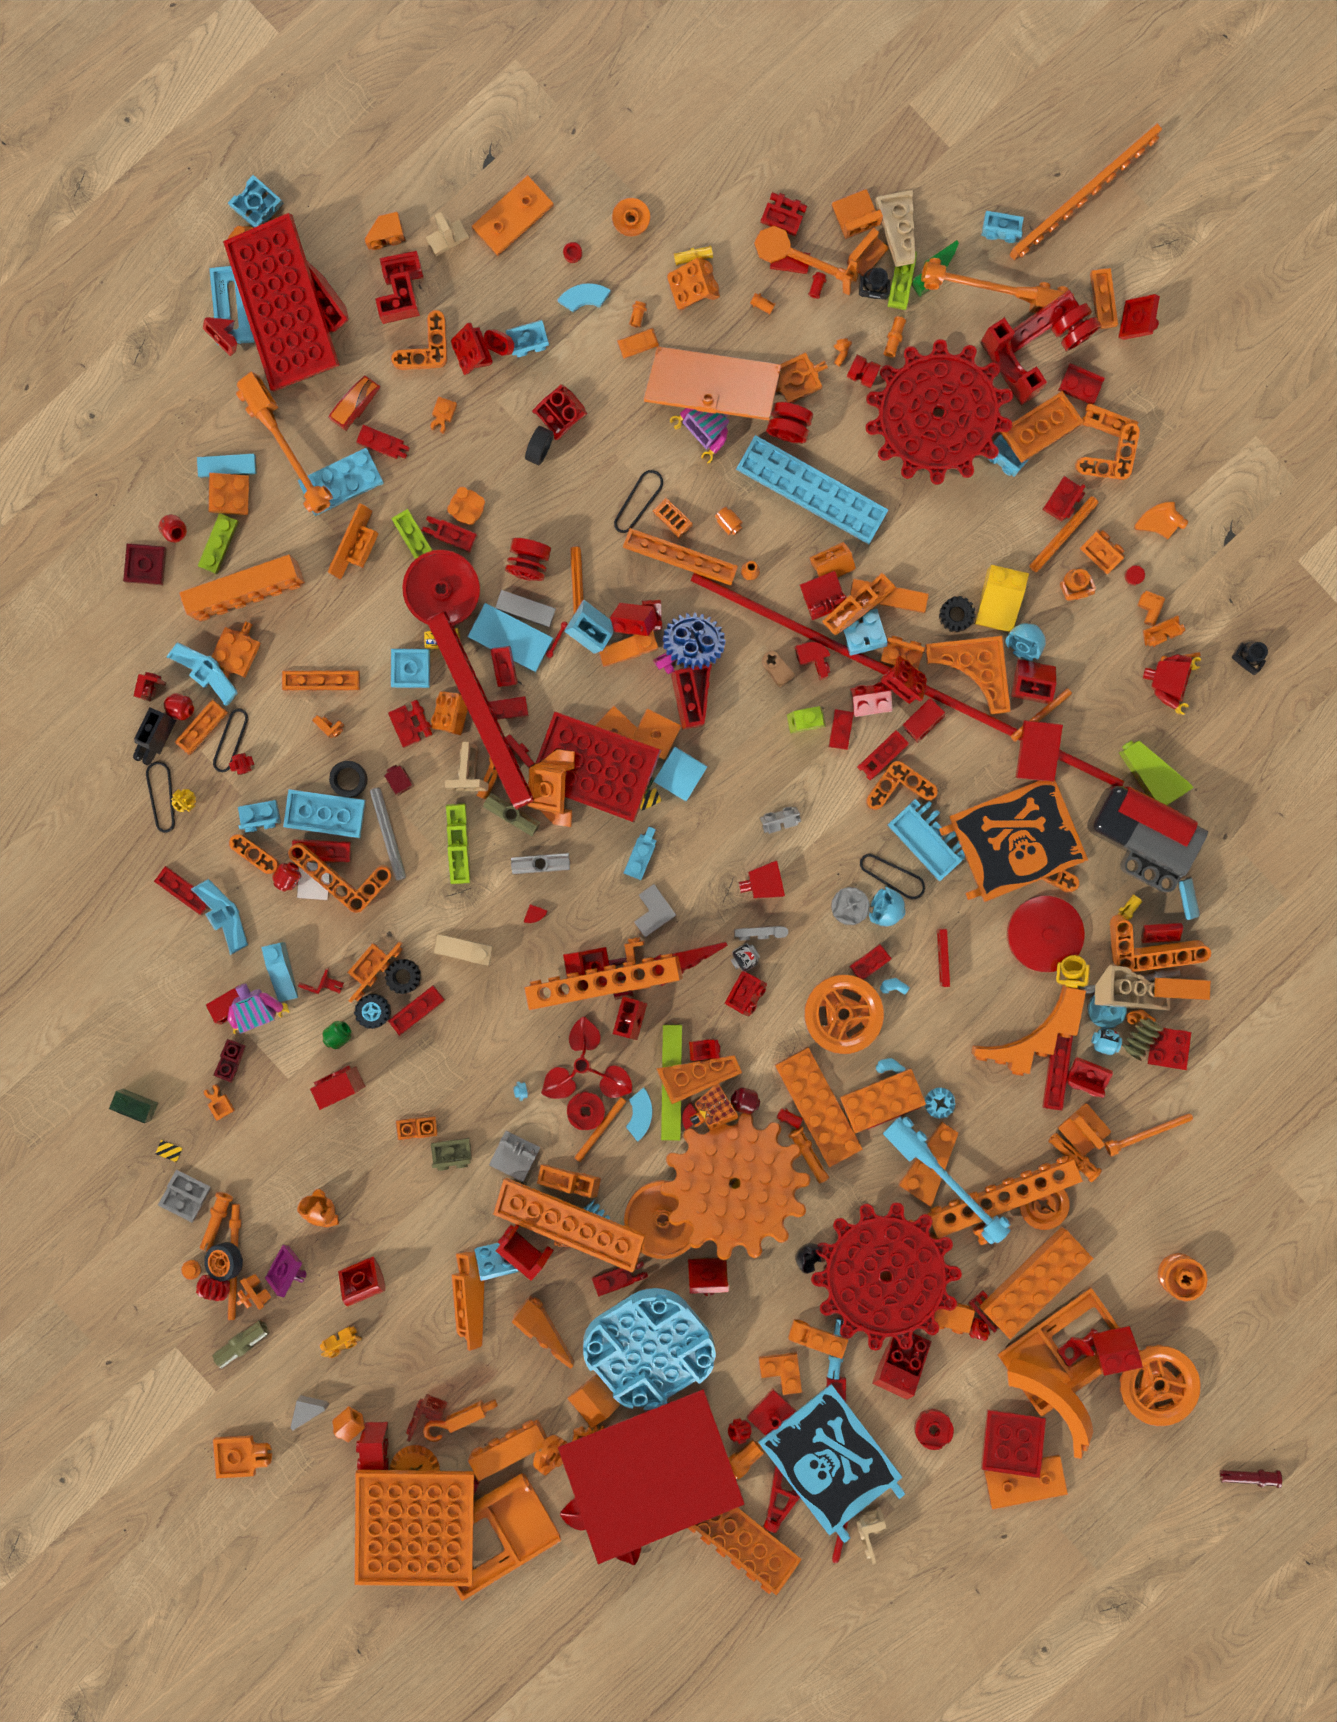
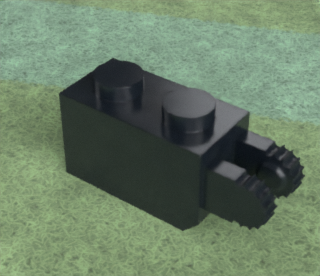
M149 707L134 737V742L138 745L133 754V759L136 761L142 760L143 764L150 765L156 754H161L177 720Z

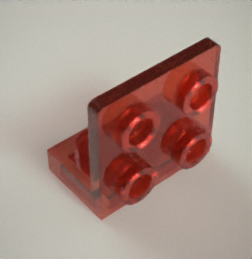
M426 1394L424 1399L420 1398L406 1430V1434L409 1435L406 1441H411L422 1414L431 1421H440L448 1402Z

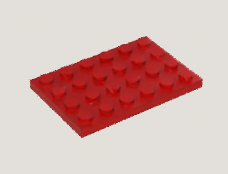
M554 712L535 765L557 749L574 751V769L567 770L565 776V797L635 822L661 750Z

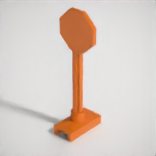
M776 226L761 230L754 242L759 258L773 263L786 256L792 257L843 282V293L849 296L851 294L852 281L857 282L858 263L851 260L847 269L837 268L791 248L787 232Z

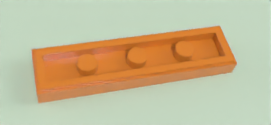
M853 579L850 595L853 597L865 584L869 585L871 582ZM896 587L878 604L925 613L929 594Z
M282 671V690H360V671Z

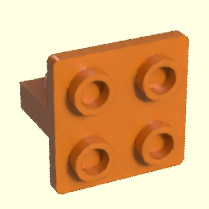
M440 691L436 699L435 712L431 718L432 729L461 736L468 711L461 694Z
M1084 1103L1058 1126L1059 1131L1082 1156H1085L1094 1147L1100 1150L1105 1145L1102 1140L1111 1133V1130L1087 1103Z

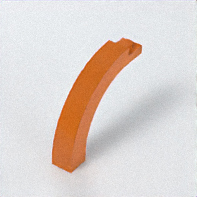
M1012 1358L1007 1371L1009 1386L1035 1394L1054 1407L1064 1418L1071 1431L1074 1457L1082 1459L1084 1451H1088L1093 1435L1092 1422L1082 1401L1069 1386L1052 1373L1032 1363Z

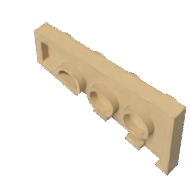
M913 190L878 196L875 200L877 210H881L883 214L882 226L895 267L913 264L915 261Z

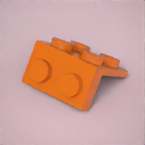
M696 258L667 275L678 309L683 310L703 298L715 300L720 297L719 285L714 279L713 267L709 261Z

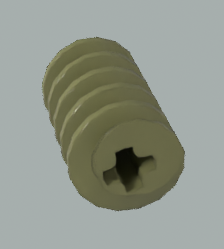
M1149 1018L1147 1020L1140 1019L1143 1026H1135L1138 1033L1132 1031L1131 1034L1134 1038L1127 1037L1129 1045L1122 1044L1126 1052L1142 1061L1140 1056L1144 1057L1146 1055L1144 1050H1150L1149 1044L1155 1043L1153 1037H1159L1157 1031L1162 1032L1164 1030L1158 1023Z

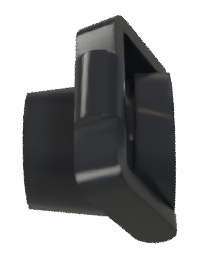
M883 268L867 270L863 276L859 277V295L872 299H888L890 295V279H888L887 272Z
M1251 641L1245 644L1241 642L1233 653L1232 659L1246 671L1256 675L1261 671L1266 662L1265 658L1268 654V649L1262 642Z

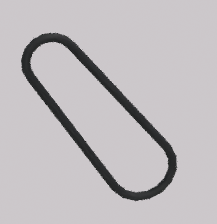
M648 470L638 479L615 518L614 527L618 532L626 533L630 528L632 529L662 489L663 478L657 471ZM648 473L656 474L660 478L658 490L630 527L626 530H620L617 527V521L642 478Z
M154 762L147 767L146 780L156 827L159 831L167 833L175 826L174 808L171 800L173 798L169 767L165 763ZM156 764L164 766L168 774L172 825L167 830L159 827L149 780V770Z
M866 854L860 859V867L864 872L906 898L918 899L924 894L926 889L925 883L919 876L872 854ZM866 857H872L917 878L922 883V892L915 897L908 896L863 867V860Z

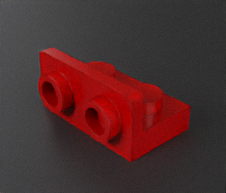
M1064 476L1042 510L1061 522L1065 518L1069 519L1075 510L1073 505L1076 501L1079 503L1085 495L1083 490L1086 486L1084 484L1079 486Z
M145 672V675L138 674L133 697L150 702L156 692L154 684L166 686V682L161 680V676L154 673Z
M742 971L724 1004L749 1017L755 1012L759 998L765 994L767 983Z

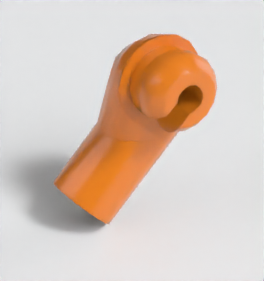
M1142 1009L1130 1011L1127 1014V1021L1130 1024L1140 1022V1019L1147 1020V1018L1156 1021L1155 1018Z

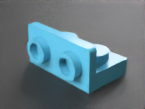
M277 800L238 807L241 824L238 826L239 829L245 830V833L257 831L256 827L264 826V829L275 828V824L281 823Z

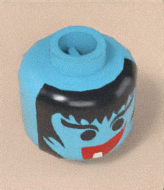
M1101 1028L1098 1032H1094L1091 1042L1094 1044L1096 1051L1113 1055L1115 1052H1119L1122 1038H1120L1119 1033L1116 1031Z

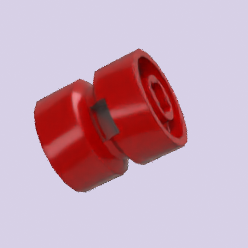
M857 354L847 374V378L855 382L860 380L862 385L871 389L881 365L873 361L868 363L867 358Z

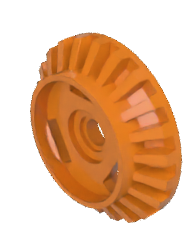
M835 975L824 979L813 988L805 1004L804 1018L808 1032L821 1047L838 1054H851L863 1050L876 1039L883 1025L884 1010L880 996L868 982L856 976ZM847 989L860 995L859 1002L842 995L843 990ZM820 1006L826 1007L827 1025L821 1026ZM841 1009L849 1011V1017L845 1020L840 1019L838 1016ZM862 1022L864 1027L853 1036L848 1037L846 1033Z
M1147 1346L1146 1349L1139 1350L1143 1368L1125 1371L1120 1376L1119 1388L1124 1404L1137 1419L1154 1426H1169L1185 1419L1193 1411L1200 1395V1378L1196 1367L1185 1354L1170 1346ZM1167 1361L1179 1371L1180 1374L1177 1377L1164 1366ZM1141 1369L1143 1373L1139 1388H1136L1135 1379ZM1158 1380L1164 1381V1387L1161 1390H1156L1154 1386ZM1172 1398V1401L1165 1405H1154L1156 1402Z

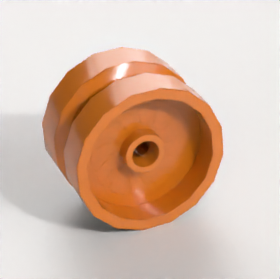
M1170 1254L1163 1259L1158 1268L1159 1283L1164 1290L1178 1300H1195L1203 1294L1207 1287L1208 1279L1205 1269L1187 1254Z

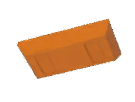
M653 328L617 340L624 359L659 346Z

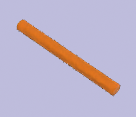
M1068 688L1064 690L1053 702L1045 706L1029 721H1041L1072 695V692ZM1023 726L1011 735L1013 741L1016 742L1022 736Z
M623 1097L619 1098L601 1124L574 1158L577 1161L581 1162L627 1101Z

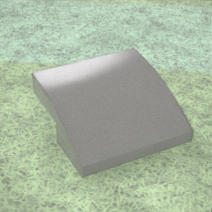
M176 1170L158 1206L193 1223L211 1187Z

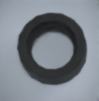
M538 426L535 429L526 449L525 460L538 466L541 465L551 446L554 435L553 431L542 426Z
M346 760L339 762L330 772L329 782L331 788L335 793L343 797L358 796L367 786L368 777L366 771L356 762ZM345 768H353L360 777L358 786L352 790L342 789L337 781L339 772Z

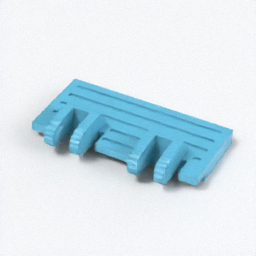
M914 799L887 826L935 878L941 881L965 858V854L962 849L957 854L954 853L961 847L959 840L951 849L946 844L956 836V832L949 833L942 840L943 836H941L939 831L942 827L936 821L931 826L928 825L940 814L938 810L933 811L926 820L920 816L931 807L932 803L928 801L916 812L915 810L921 804Z

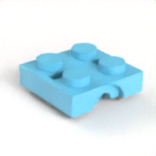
M254 175L246 182L244 191L238 196L234 195L228 202L229 206L253 228L268 222L284 204L276 194ZM267 192L268 195L263 199L262 195ZM251 210L252 213L247 217L245 214Z
M877 609L870 610L843 630L850 656L887 647V639Z

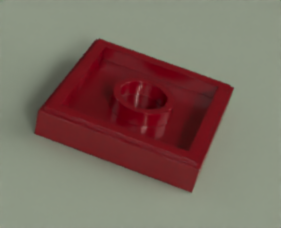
M127 543L123 582L163 586L166 547Z

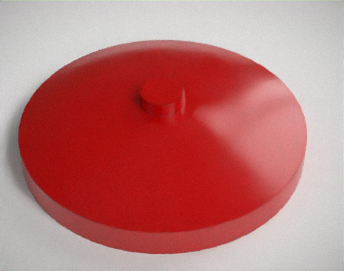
M433 550L420 555L410 564L404 575L402 591L406 606L419 621L428 625V618L446 611L453 626L466 620L475 610L480 596V583L476 571L464 557L448 550Z
M1037 896L1026 900L1016 908L1008 922L1007 941L1012 954L1022 965L1034 971H1057L1058 962L1061 963L1068 956H1078L1084 944L1085 930L1079 913L1071 904L1057 897Z

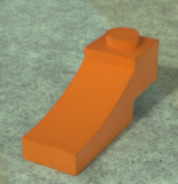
M652 630L649 636L634 635L606 645L599 654L603 667L657 651L658 646Z
M543 1164L540 1166L537 1184L569 1194L575 1193L588 1198H594L598 1195L601 1178Z

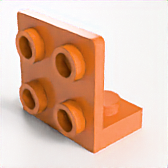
M867 189L832 203V208L845 239L881 225L883 214L881 210H875Z

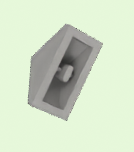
M300 1395L296 1401L293 1414L292 1431L325 1411L329 1403L324 1400Z

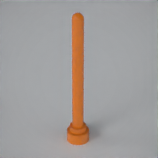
M1183 1115L1120 1141L1105 1142L1106 1150L1111 1157L1115 1156L1124 1147L1192 1121L1193 1115Z

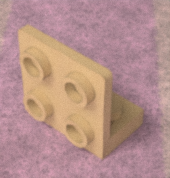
M880 1507L858 1513L859 1520L856 1521L867 1559L871 1558L872 1564L877 1563L868 1534H878L883 1529H887Z

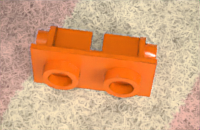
M1179 616L1143 630L1145 646L1155 647L1167 641V636L1171 639L1182 635L1185 627L1183 624L1180 625Z

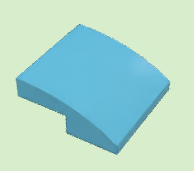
M674 747L654 782L687 801L708 766Z
M1192 877L1179 881L1178 885L1186 920L1200 916Z

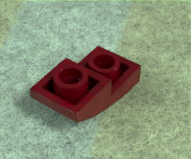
M227 1039L213 1076L232 1083L246 1046Z

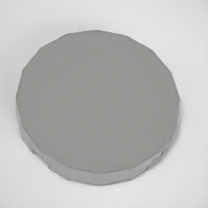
M847 887L841 889L832 899L831 910L833 916L845 925L858 924L869 913V900L865 893L857 888Z

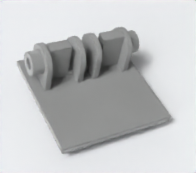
M505 1131L489 1166L523 1182L540 1147Z

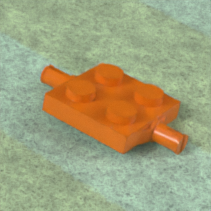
M805 352L780 364L781 371L776 392L779 391L787 403H793L822 389L818 372L828 368L825 361L814 365Z
M245 621L241 631H234L225 627L211 656L218 662L227 679L230 673L246 677L261 645L260 642L248 635L253 626L249 622Z

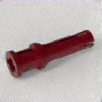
M1259 1469L1257 1472L1220 1470L1221 1483L1257 1484L1261 1488L1276 1486V1488L1280 1489L1282 1487V1474L1280 1470L1275 1472H1264L1263 1469Z

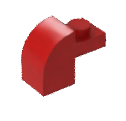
M807 642L795 646L794 649L799 666L815 663L819 680L827 679L830 667L828 662H824V659H828L831 656L828 649L817 642Z

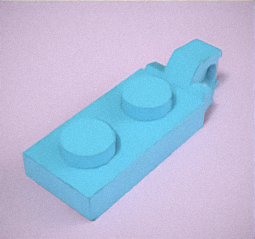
M648 827L645 835L640 834L624 874L642 880L656 846V840L652 839L656 829Z

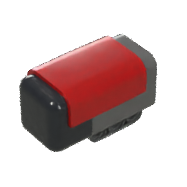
M1113 786L1105 789L1087 822V829L1090 833L1126 851L1120 863L1121 870L1124 873L1161 892H1171L1176 888L1181 877L1185 876L1190 870L1208 835V831L1198 826L1196 820L1130 786ZM1130 860L1135 863V868L1132 871L1127 868V863ZM1147 869H1150L1152 872V877L1149 880L1144 875ZM1165 878L1169 880V886L1166 889L1162 886V881Z

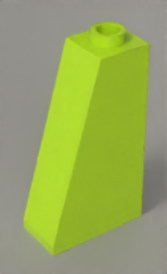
M1131 740L1122 746V751L1118 752L1145 794L1166 805L1194 788L1192 784L1140 741L1133 743Z

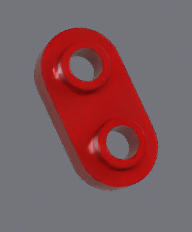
M496 329L487 330L484 333V340L489 350L501 356L513 353L515 345L509 335Z

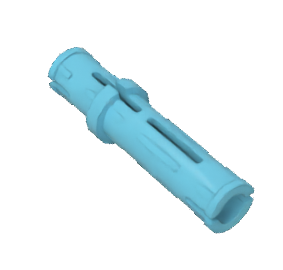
M836 1318L834 1334L841 1336V1318ZM829 1355L830 1363L827 1377L832 1379L833 1371H835L834 1379H839L841 1362H843L844 1357L840 1359Z

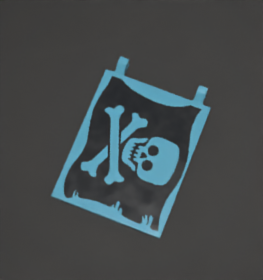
M832 1384L783 1421L781 1426L778 1425V1429H773L758 1441L829 1536L837 1532L844 1543L850 1537L843 1525L889 1488L893 1490L899 1499L905 1495L903 1489L897 1483L903 1477Z

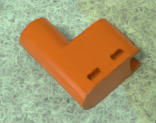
M1149 591L1143 592L1137 606L1148 610L1144 623L1155 626L1165 598Z

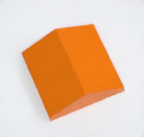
M597 1374L568 1397V1400L591 1428L606 1420L621 1405L613 1398V1392Z

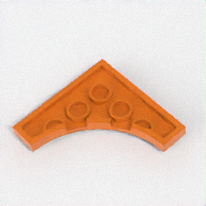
M1002 636L925 645L927 664H942L956 668L975 681L987 700L990 715L1011 712Z

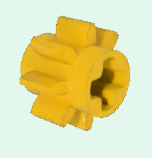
M177 789L172 794V806L177 811L184 812L187 810L190 812L195 807L196 797L189 789H183L182 791Z

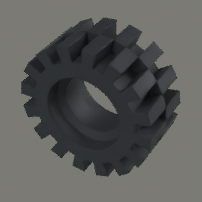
M962 596L949 598L940 608V623L944 625L945 629L948 628L950 632L964 631L973 623L976 615L974 614L975 607H972L973 603L968 602V599H964ZM954 607L961 608L964 611L963 620L954 621L950 617L951 609Z
M400 959L388 966L389 968L385 972V979L391 991H395L397 994H406L414 991L419 986L421 970L418 969L419 966L414 964L412 960ZM400 969H406L410 973V980L406 984H401L396 979V973Z

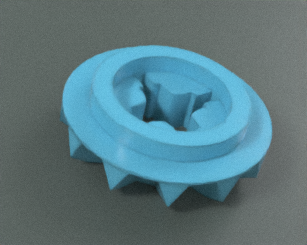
M945 1088L932 1089L925 1098V1108L935 1118L948 1117L954 1111L956 1105L955 1098ZM935 1098L936 1100H941L942 1098H944L943 1103L947 1107L945 1108L940 1106L939 1108H937L938 1104L933 1099Z

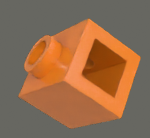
M350 1406L332 1420L334 1435L348 1443L365 1429L363 1415Z

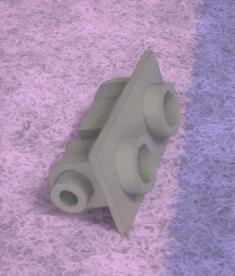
M786 807L780 812H769L760 817L764 833L768 832L770 834L781 830L780 823L784 824L785 829L797 826L801 822L797 807Z

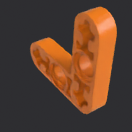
M434 310L428 315L429 348L395 351L391 356V361L395 368L399 370L441 368L446 365V321L442 312ZM435 316H438L440 319L438 321L439 329H436L435 323L432 321L435 320ZM437 334L443 337L442 342L439 344H435L432 341L433 336ZM436 349H439V353L443 357L440 359V362H436V359H433L437 357ZM418 354H422L425 357L424 361L420 364L414 362V358ZM408 355H410L412 364H409L408 360H403L402 364H399L396 360L399 359V356H402L403 359H409Z
M1126 423L1122 426L1115 460L1080 457L1075 463L1076 471L1083 475L1125 480L1129 478L1132 473L1140 434L1139 427L1134 423ZM1132 426V430H1135V433L1130 435L1129 440L1133 441V444L1123 443V439L1128 440V434L1125 433L1126 429L1128 430ZM1124 446L1131 448V454L1127 457H1123L1121 454V449ZM1119 459L1129 460V464H1124V469H1127V472L1120 476L1118 468H1122L1123 462H1119ZM1084 460H1086L1087 464L1094 465V473H1091L1092 468H1085L1082 471L1083 468L1080 467V463H1084ZM1101 463L1108 464V471L1104 474L1098 471Z
M895 761L889 765L866 799V804L872 810L880 809L898 783L926 801L934 799L937 796L938 790L933 783L900 761ZM899 765L901 767L900 771L906 773V770L909 771L904 780L900 779L903 777L900 773L896 775L893 773V766L897 767ZM909 776L917 777L918 783L916 786L908 784L907 779ZM888 780L891 783L889 791H884L881 788L882 781ZM922 781L925 783L922 785L924 788H932V796L928 795L926 797V792L923 789H920L919 792L916 790ZM876 789H878V791L882 794H885L886 797L884 798L883 796H880V798L878 799V802L880 804L872 806V800L870 799L871 797H877L879 793L875 791Z

